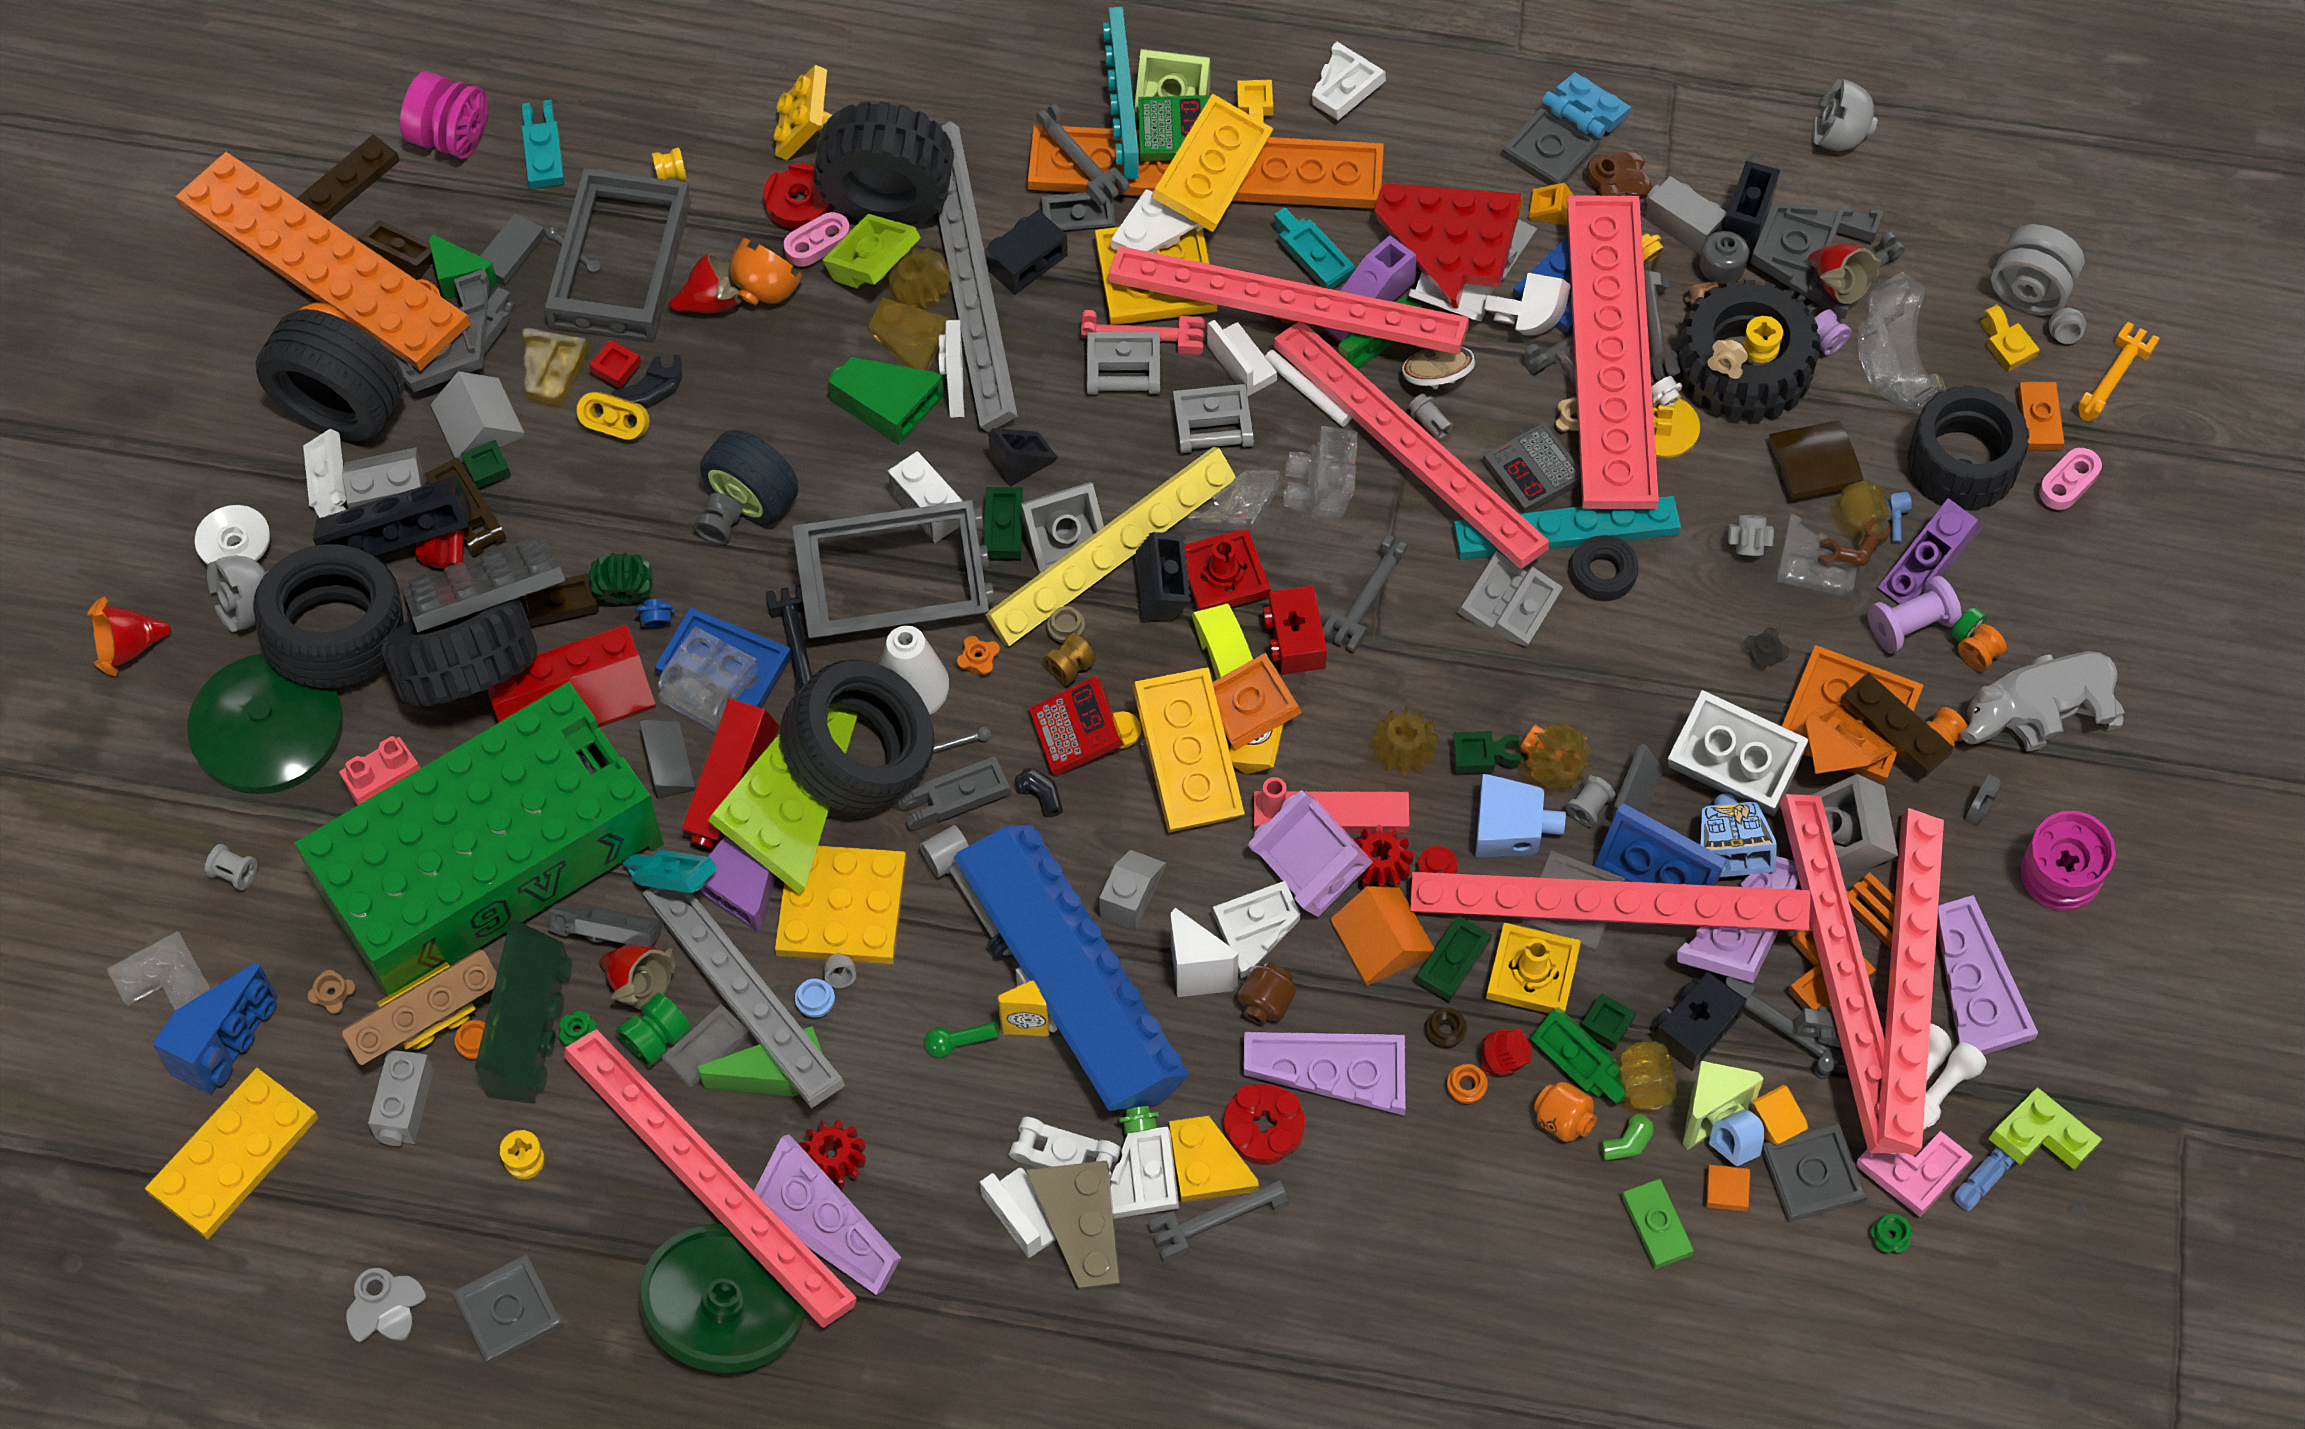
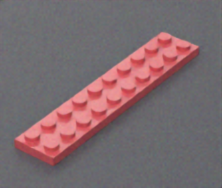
M1568 195L1566 207L1582 509H1657L1659 497L1639 196Z

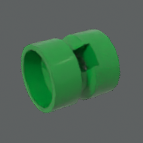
M657 992L641 1006L642 1017L637 1015L629 1017L615 1030L628 1051L648 1068H651L667 1052L666 1043L677 1045L692 1031L690 1023L679 1008L660 992Z

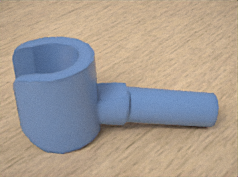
M1906 491L1892 494L1888 501L1890 507L1887 509V513L1891 516L1893 544L1902 543L1901 514L1910 513L1912 510L1911 498Z

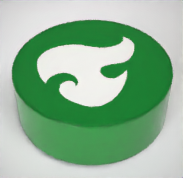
M1977 607L1970 608L1954 625L1951 631L1952 636L1959 642L1964 638H1971L1974 629L1981 624H1985L1987 615Z

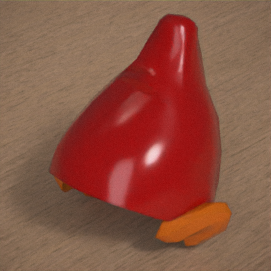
M103 596L95 601L86 616L92 617L98 660L94 661L93 664L106 674L117 677L118 669L116 667L133 660L152 644L168 636L171 633V628L167 622L154 619L137 611L107 606L108 600Z

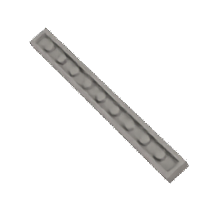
M949 121L941 127L952 142L954 160L947 200L944 201V206L938 211L958 318L961 324V333L979 424L982 429L989 432L992 428H998L1018 417L960 130L956 124Z

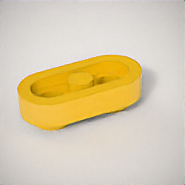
M602 392L587 393L577 404L578 419L584 426L628 440L642 437L649 428L650 419L648 412L640 404ZM597 404L603 407V414L600 417L595 413ZM631 414L637 419V423L633 428L628 423V418Z

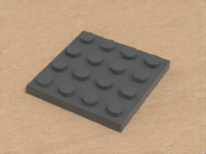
M529 538L517 543V549L503 554L501 550L491 551L480 556V562L468 566L465 562L456 563L445 568V574L430 578V575L427 574L408 581L409 586L402 588L417 632L564 582L565 578L562 569L545 539L538 541L537 538Z

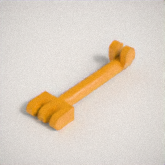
M2127 321L2114 343L2123 348V350L2094 393L2086 392L2080 401L2078 410L2083 420L2091 422L2098 418L2105 408V401L2135 356L2147 361L2159 343V337L2153 335L2148 343L2145 344L2142 341L2147 331L2140 328L2133 338L2129 335L2133 331L2134 324Z

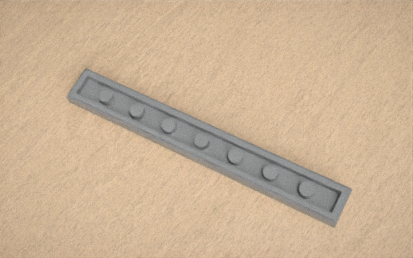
M650 887L642 893L645 901L811 1108L845 1086L842 1077L693 893Z

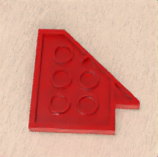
M1382 183L1375 207V215L1378 222L1391 237L1416 254V266L1452 308H1458L1465 284L1500 287L1523 202L1521 193Z

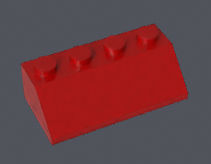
M627 624L538 654L534 662L530 666L525 667L524 671L511 676L509 680L503 683L495 684L492 688L487 689L498 723L568 682L571 683L594 715L598 727L656 708L645 671Z

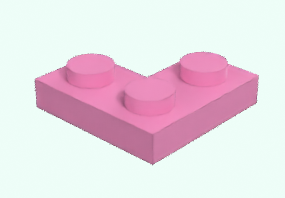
M1940 1131L1916 1158L1907 1153H1897L1896 1155L1890 1153H1869L1867 1149L1858 1158L1856 1167L1921 1217L1971 1163L1973 1156Z

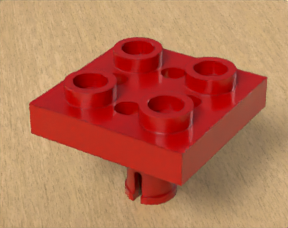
M1248 528L1192 542L1184 547L1187 551L1184 554L1187 557L1185 562L1188 564L1186 569L1189 571L1187 576L1190 578L1187 582L1190 584L1189 589L1197 611L1227 603L1230 607L1269 597L1271 588ZM1232 587L1234 588V590L1231 591V592H1228V591L1225 590V589H1232Z

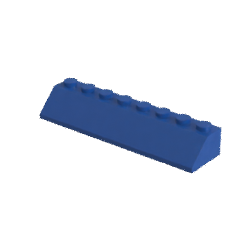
M1033 825L1006 826L957 852L954 856L955 861L1028 980H1034L1046 1002L1047 1011L1108 1110L1162 1104L1189 1074L1183 1066L1179 1054L1172 1048L1161 1031L1159 1022L1151 1015L1141 999L1139 990L1131 983L1124 972L1119 958L1111 951L1101 935L1100 928L1092 921L1082 905L1080 896L1072 889L1062 873L1061 866L1053 859L1043 843L1041 834L1035 830Z

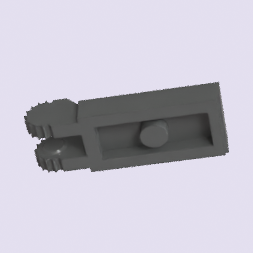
M996 756L924 782V786L903 794L898 798L897 802L901 810L908 811L909 809L924 805L930 799L932 806L912 813L907 818L906 822L910 830H918L932 825L938 819L941 821L1011 794V789Z

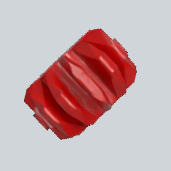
M1379 824L1374 834L1364 828L1360 833V839L1353 838L1357 845L1373 861L1357 878L1363 879L1362 886L1364 888L1372 884H1376L1377 887H1385L1387 883L1397 888L1400 886V878L1407 879L1411 872L1409 865L1413 863L1414 854L1408 850L1409 841L1407 837L1397 839L1398 831L1396 828H1393L1387 834L1383 833V828Z
M837 1119L833 1127L828 1128L827 1123L821 1120L819 1122L820 1131L816 1132L807 1128L805 1136L808 1141L799 1142V1145L831 1181L836 1180L837 1185L843 1189L845 1186L844 1177L848 1176L851 1179L857 1180L859 1172L856 1167L865 1166L866 1156L862 1153L866 1149L865 1141L862 1138H857V1129L853 1125L843 1130L842 1121ZM835 1150L837 1156L828 1158L827 1152Z

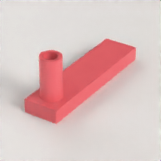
M1278 777L1267 779L1263 784V791H1254V833L1262 824L1272 820L1281 810V806L1287 798L1298 793L1286 791L1285 782ZM1306 792L1317 799L1347 833H1361L1364 828L1371 833H1375V829L1379 824L1383 828V833H1389L1393 828H1396L1398 833H1409V792Z

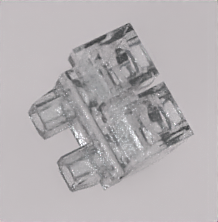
M1321 426L1318 432L1317 445H1312L1308 454L1289 452L1285 462L1284 474L1285 476L1302 478L1303 480L1302 484L1287 482L1284 488L1282 506L1301 510L1300 520H1312V518L1316 521L1329 522L1339 520L1354 494L1356 464L1354 463L1356 461L1358 432Z
M694 626L660 676L658 684L661 690L658 694L659 701L672 707L676 712L698 721L711 731L717 732L729 698L737 700L746 688L751 689L759 679L757 661L755 658L729 644L724 647L722 640ZM702 642L706 643L710 648L702 645ZM734 660L739 661V662L741 663V665H739L738 663L734 662Z

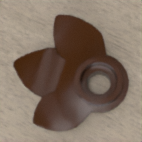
M1617 151L1611 156L1598 154L1592 157L1587 165L1588 180L1593 186L1599 188L1601 196L1647 197L1653 188L1650 178L1641 170L1645 164L1644 158L1634 152Z

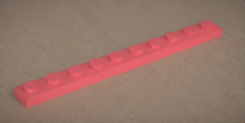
M1119 246L1109 271V282L1459 355L1469 324V317Z
M1297 322L1274 338V348L1517 567L1520 569L1524 568L1548 550L1549 540L1304 322Z
M1786 794L1780 801V806L1801 889L1811 890L1809 920L1868 1152L1904 1153L1877 1144L1885 1038L1822 797L1820 795Z
M1908 808L1901 816L1877 1144L1915 1156L1922 1149L1944 820Z
M1412 872L1410 911L1431 914L1809 932L1811 890Z
M597 1029L565 1047L564 1058L822 1328L855 1307L857 1298Z

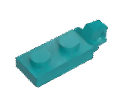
M1286 207L1274 214L1273 227L1279 233L1278 239L1282 246L1321 287L1333 289L1355 271L1354 264L1311 219L1308 221L1304 219L1298 221Z
M659 850L653 856L633 854L623 862V865L627 867L631 875L630 879L632 882L642 886L692 893L701 889L705 885L706 880L717 871L710 857Z

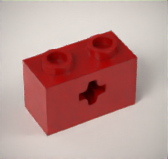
M1314 585L1270 591L1269 604L1262 609L1265 629H1272L1274 639H1269L1270 655L1272 662H1279L1281 675L1326 669L1327 647Z

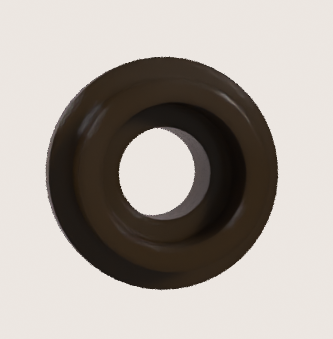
M1452 1008L1439 1009L1432 1013L1428 1019L1427 1034L1439 1046H1456L1466 1035L1467 1024L1465 1018ZM1442 1025H1449L1454 1031L1447 1034L1441 1032L1439 1028Z

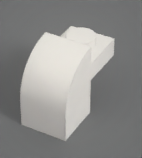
M1528 273L1522 301L1487 295L1484 309L1493 314V320L1514 325L1517 319L1515 330L1523 335L1542 334L1554 327L1561 319L1566 308L1571 285L1560 278Z

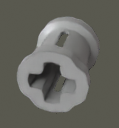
M1589 775L1584 780L1583 790L1576 799L1569 800L1565 808L1567 813L1576 822L1592 827L1598 820V812L1605 803L1612 802L1616 794L1611 785L1605 780Z
M218 844L208 855L204 870L206 875L211 878L219 876L232 882L236 889L245 890L252 883L256 875L258 862L254 857L246 856L244 858L230 852L228 846Z

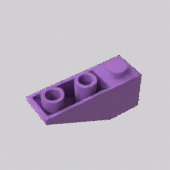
M1388 236L1364 257L1340 291L1393 302L1417 281L1416 254L1393 237ZM1317 325V327L1339 343L1347 335L1354 334L1353 332Z
M1948 498L1878 588L1899 604L1924 594L1927 580L1934 576H1942L1960 558L1983 529V526L1979 520Z

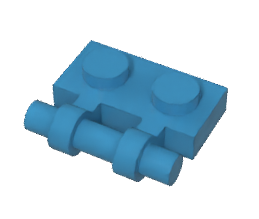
M1575 72L1556 87L1554 94L1548 91L1542 99V103L1551 108L1552 114L1558 118H1567L1577 124V129L1584 134L1591 133L1598 138H1601L1606 131L1610 133L1627 119L1631 110V106L1621 101L1617 96L1608 93L1590 82L1589 79Z

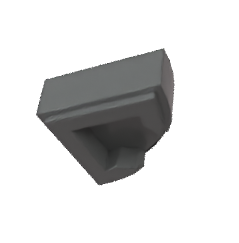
M1988 774L1967 813L1965 821L1976 827L1978 824H1981L1996 798L2002 784L2000 783L2001 779Z

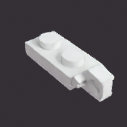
M329 429L303 446L309 506L315 508L319 518L346 510L342 505L346 502V494L342 476L343 461L340 433Z

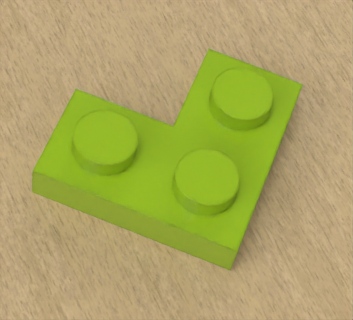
M2038 1087L1989 1137L1990 1141L2020 1165L2043 1144L2074 1170L2102 1141L2099 1136Z

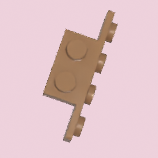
M479 949L341 1030V1035L357 1062L363 1065L401 1042L406 1043L417 1038L423 1033V1029L431 1024L451 1018L459 1011L460 1007L495 988L501 983V980L486 953Z

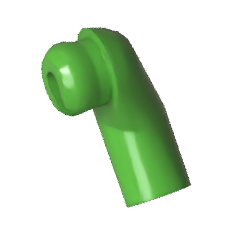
M1635 1114L1630 1117L1628 1121L1630 1125L1622 1138L1601 1141V1152L1604 1161L1640 1155L1653 1136L1654 1126L1646 1115Z

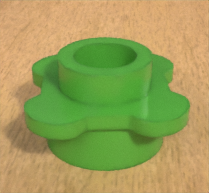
M1149 1106L1125 1109L1126 1117L1119 1118V1123L1124 1124L1125 1134L1157 1128L1155 1118L1159 1117V1113H1150Z

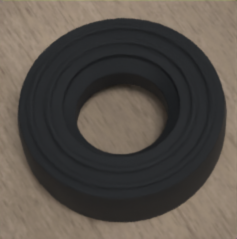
M1607 535L1591 537L1582 542L1573 554L1570 567L1571 577L1577 589L1585 596L1598 601H1612L1626 595L1634 586L1639 569L1638 559L1634 550L1623 540ZM1600 557L1610 558L1618 565L1619 572L1613 578L1601 579L1591 572L1590 564Z

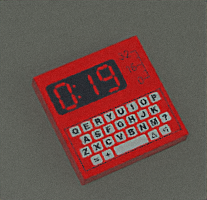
M1098 676L1090 678L1029 708L1051 772L1056 777L1124 745L1104 686Z

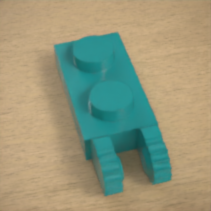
M552 100L543 101L544 105L542 107L546 123L533 124L534 114L530 103H522L524 120L522 132L530 189L565 184L559 129L554 117Z

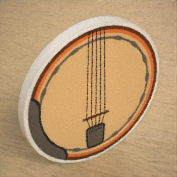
M1464 347L1461 348L1460 355L1429 348L1407 359L1403 364L1402 370L1407 381L1417 385H1431L1434 389H1438L1440 384L1449 382L1453 384L1455 380L1467 375L1474 368L1475 358L1474 354Z

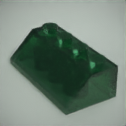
M514 920L509 922L475 1069L488 1098L535 1104L538 1090L543 1091L546 1086L547 1067H544L547 1054L553 1053L555 1047L556 1032L552 1029L555 1017H561L563 1012L564 995L561 994L563 981L570 980L572 958L567 956L563 942Z

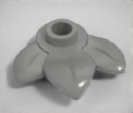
M372 1268L364 1271L355 1282L354 1294L356 1299L346 1313L348 1329L355 1341L359 1343L367 1339L376 1330L391 1340H406L413 1326L410 1307L417 1306L427 1298L422 1286L410 1276L393 1277L387 1270L382 1268ZM377 1284L383 1286L381 1293L378 1295L369 1294L372 1286Z

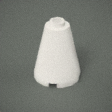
M913 626L895 628L887 637L879 664L895 671L906 679L919 693L931 715L942 706L947 698L949 677L946 668L919 629Z

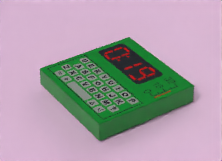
M1208 95L1138 97L1140 161L1173 160L1208 102Z

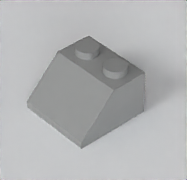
M417 447L344 462L342 470L349 509L424 486Z
M1856 774L1812 794L1822 797L1841 872L1867 870L1898 856L1885 786Z

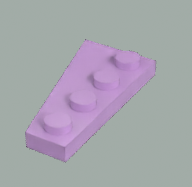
M1776 856V872L1750 874L1741 883V887L1799 890L1801 886L1795 861ZM1701 926L1697 930V936L1691 943H1684L1677 951V962L1754 983L1779 930Z
M1974 895L1939 905L1937 930L1958 1044H1971L1980 1050L1983 1055L2036 1039L2038 1031Z
M1244 1032V1076L1405 1116V1035Z
M790 1134L781 1137L754 1192L807 1247L877 1295L883 1292L901 1259L900 1255Z

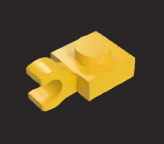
M1272 80L1237 81L1238 108L1263 123V116H1273Z
M1998 305L1985 310L1984 313L1987 317L1981 320L1980 324L1991 336L1986 346L2007 373L2037 357L2040 349L2019 323L2009 327L2006 315Z

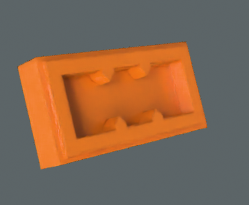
M2020 382L2017 389L2020 413L2023 414L2026 426L2029 429L2027 451H2062L2064 437L2057 383Z

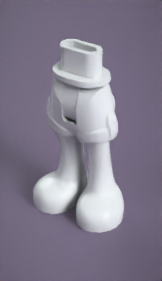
M1930 1024L1927 1080L1945 1062L1949 1055L1950 1057L1943 1073L1926 1092L1923 1131L1927 1127L1933 1126L1940 1118L1941 1109L1939 1105L1947 1094L1961 1081L1980 1075L1987 1064L1983 1053L1968 1043L1958 1044L1951 1053L1949 1036L1943 1029L1934 1024Z

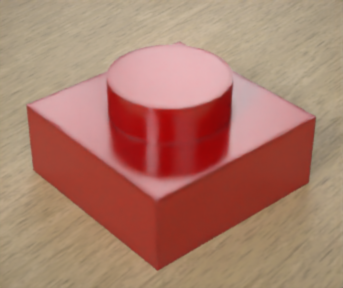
M610 339L592 360L589 367L592 374L620 389L641 365L640 355Z

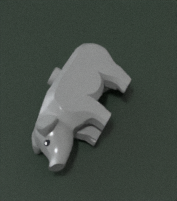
M2086 651L2053 659L2052 655L2041 656L2032 661L2031 665L2016 669L1993 684L1981 687L1967 708L1966 720L1969 722V725L1960 733V736L1969 744H1977L1996 737L2005 727L2014 730L2021 738L2026 751H2033L2046 746V739L2063 733L2061 721L2072 717L2076 712L2095 717L2096 724H2104L2106 731L2121 728L2123 725L2122 715L2125 712L2114 696V688L2117 681L2116 666L2110 657L2100 652Z

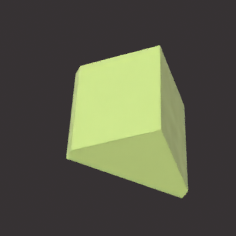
M1140 50L1134 107L1135 120H1139L1138 97L1208 95L1209 97L1210 57Z
M1701 1061L1691 1092L1683 1145L1687 1150L1710 1137L1713 1124L1716 1121L1740 1110H1753L1751 1101L1757 1099L1764 1080L1760 1073Z

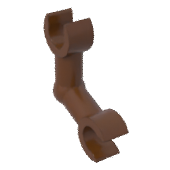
M1875 517L1870 519L1864 531L1865 538L1858 549L1840 547L1833 539H1823L1820 541L1819 548L1829 549L1834 555H1820L1817 563L1825 567L1832 566L1836 562L1865 566L1870 561V557L1877 545H1881L1887 540L1891 528L1888 526L1883 534L1877 535L1871 530Z

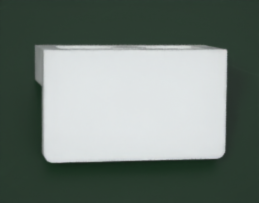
M1421 273L1416 289H1411L1408 296L1482 322L1486 311L1484 307L1487 295L1491 296L1494 288L1465 284L1459 307L1452 308L1427 277Z
M1215 320L1208 323V348L1237 385L1246 384L1247 397L1277 381V371L1238 322L1223 330Z
M1022 1168L1016 1169L1000 1181L994 1173L980 1181L982 1198L1028 1258L1056 1240L1031 1180Z

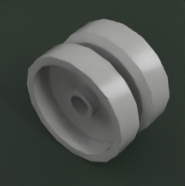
M2036 224L2020 226L2011 233L2003 254L1999 257L1990 278L1993 289L2003 301L2017 310L2040 316L2054 314L2056 311L2064 308L2073 285L2078 280L2085 263L2083 251L2072 238L2052 227Z

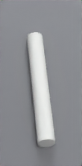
M1274 350L1266 354L1265 357L1269 363L1288 382L1339 425L1344 427L1348 424L1351 416Z

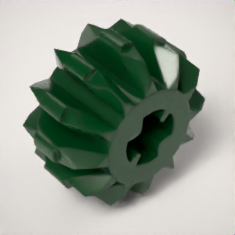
M612 552L609 556H599L597 560L591 562V570L589 571L592 596L596 599H601L603 603L612 602L616 605L620 603L630 605L632 602L644 601V598L651 595V587H653L650 561L641 558L638 554L628 555L626 552L623 554Z

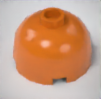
M742 238L730 260L732 281L741 289L737 295L754 306L759 301L767 304H776L789 298L802 280L803 274L801 272L795 275L791 274L790 272L794 266L759 244L755 250L747 247L750 240Z

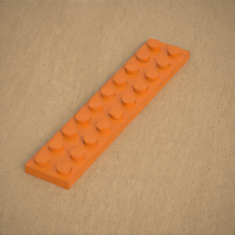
M1034 125L1028 190L1087 193V183L1092 180L1041 125ZM1061 126L1104 173L1116 167L1124 176L1123 165H1116L1115 143L1121 142L1120 140H1114L1113 129ZM1136 130L1139 152V175L1136 179H1127L1130 189L1125 192H1121L1117 188L1118 195L1142 196L1146 189L1154 192L1172 161H1140L1139 130ZM1269 137L1232 201L1375 209L1382 186L1384 143Z
M227 152L221 155L175 196L181 207L320 303H328L335 307L350 323L363 329L384 347L419 371L428 365L471 324L466 313Z

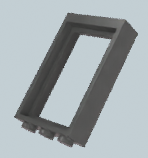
M583 169L545 305L549 328L655 343L691 206L688 183L675 179L649 178L640 174L614 173L605 169ZM596 196L670 207L644 309L568 299Z
M972 500L792 526L809 640L985 615L989 612L988 605L995 604L992 582H984L982 569L989 567L986 545L979 546L977 531L984 530L981 508L973 509ZM959 519L971 600L829 621L817 539Z

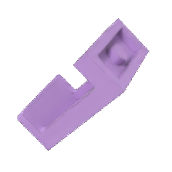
M1303 790L1287 798L1282 804L1281 810L1270 822L1262 824L1255 831L1254 838L1248 843L1249 848L1259 854L1283 881H1286L1288 887L1296 895L1294 899L1299 905L1317 917L1373 863L1317 799Z

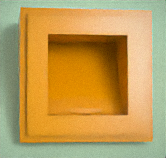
M1565 182L1533 189L1528 217L1531 221L1567 225L1568 195H1574Z
M1782 1085L1751 1101L1754 1114L1763 1123L1764 1139L1773 1144H1781L1808 1129L1806 1119L1786 1085Z

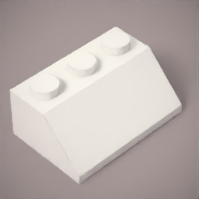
M1702 690L1668 757L1669 768L1718 791L1734 794L1742 802H1755L1759 805L1761 811L1775 816L1780 806V801L1791 784L1809 739Z

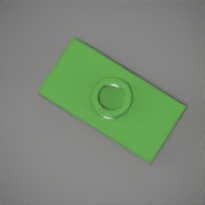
M1661 1179L1623 1192L1622 1199L1654 1269L1693 1255L1694 1250Z

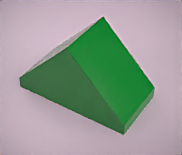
M434 234L430 237L431 251L445 300L459 297L454 279L485 269L489 278V289L496 287L498 281L492 262Z

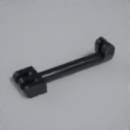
M801 584L795 585L797 596L795 598L790 597L788 587L781 588L783 598L781 601H777L773 590L766 592L771 617L783 616L797 674L795 681L796 693L813 676L798 612L805 611Z

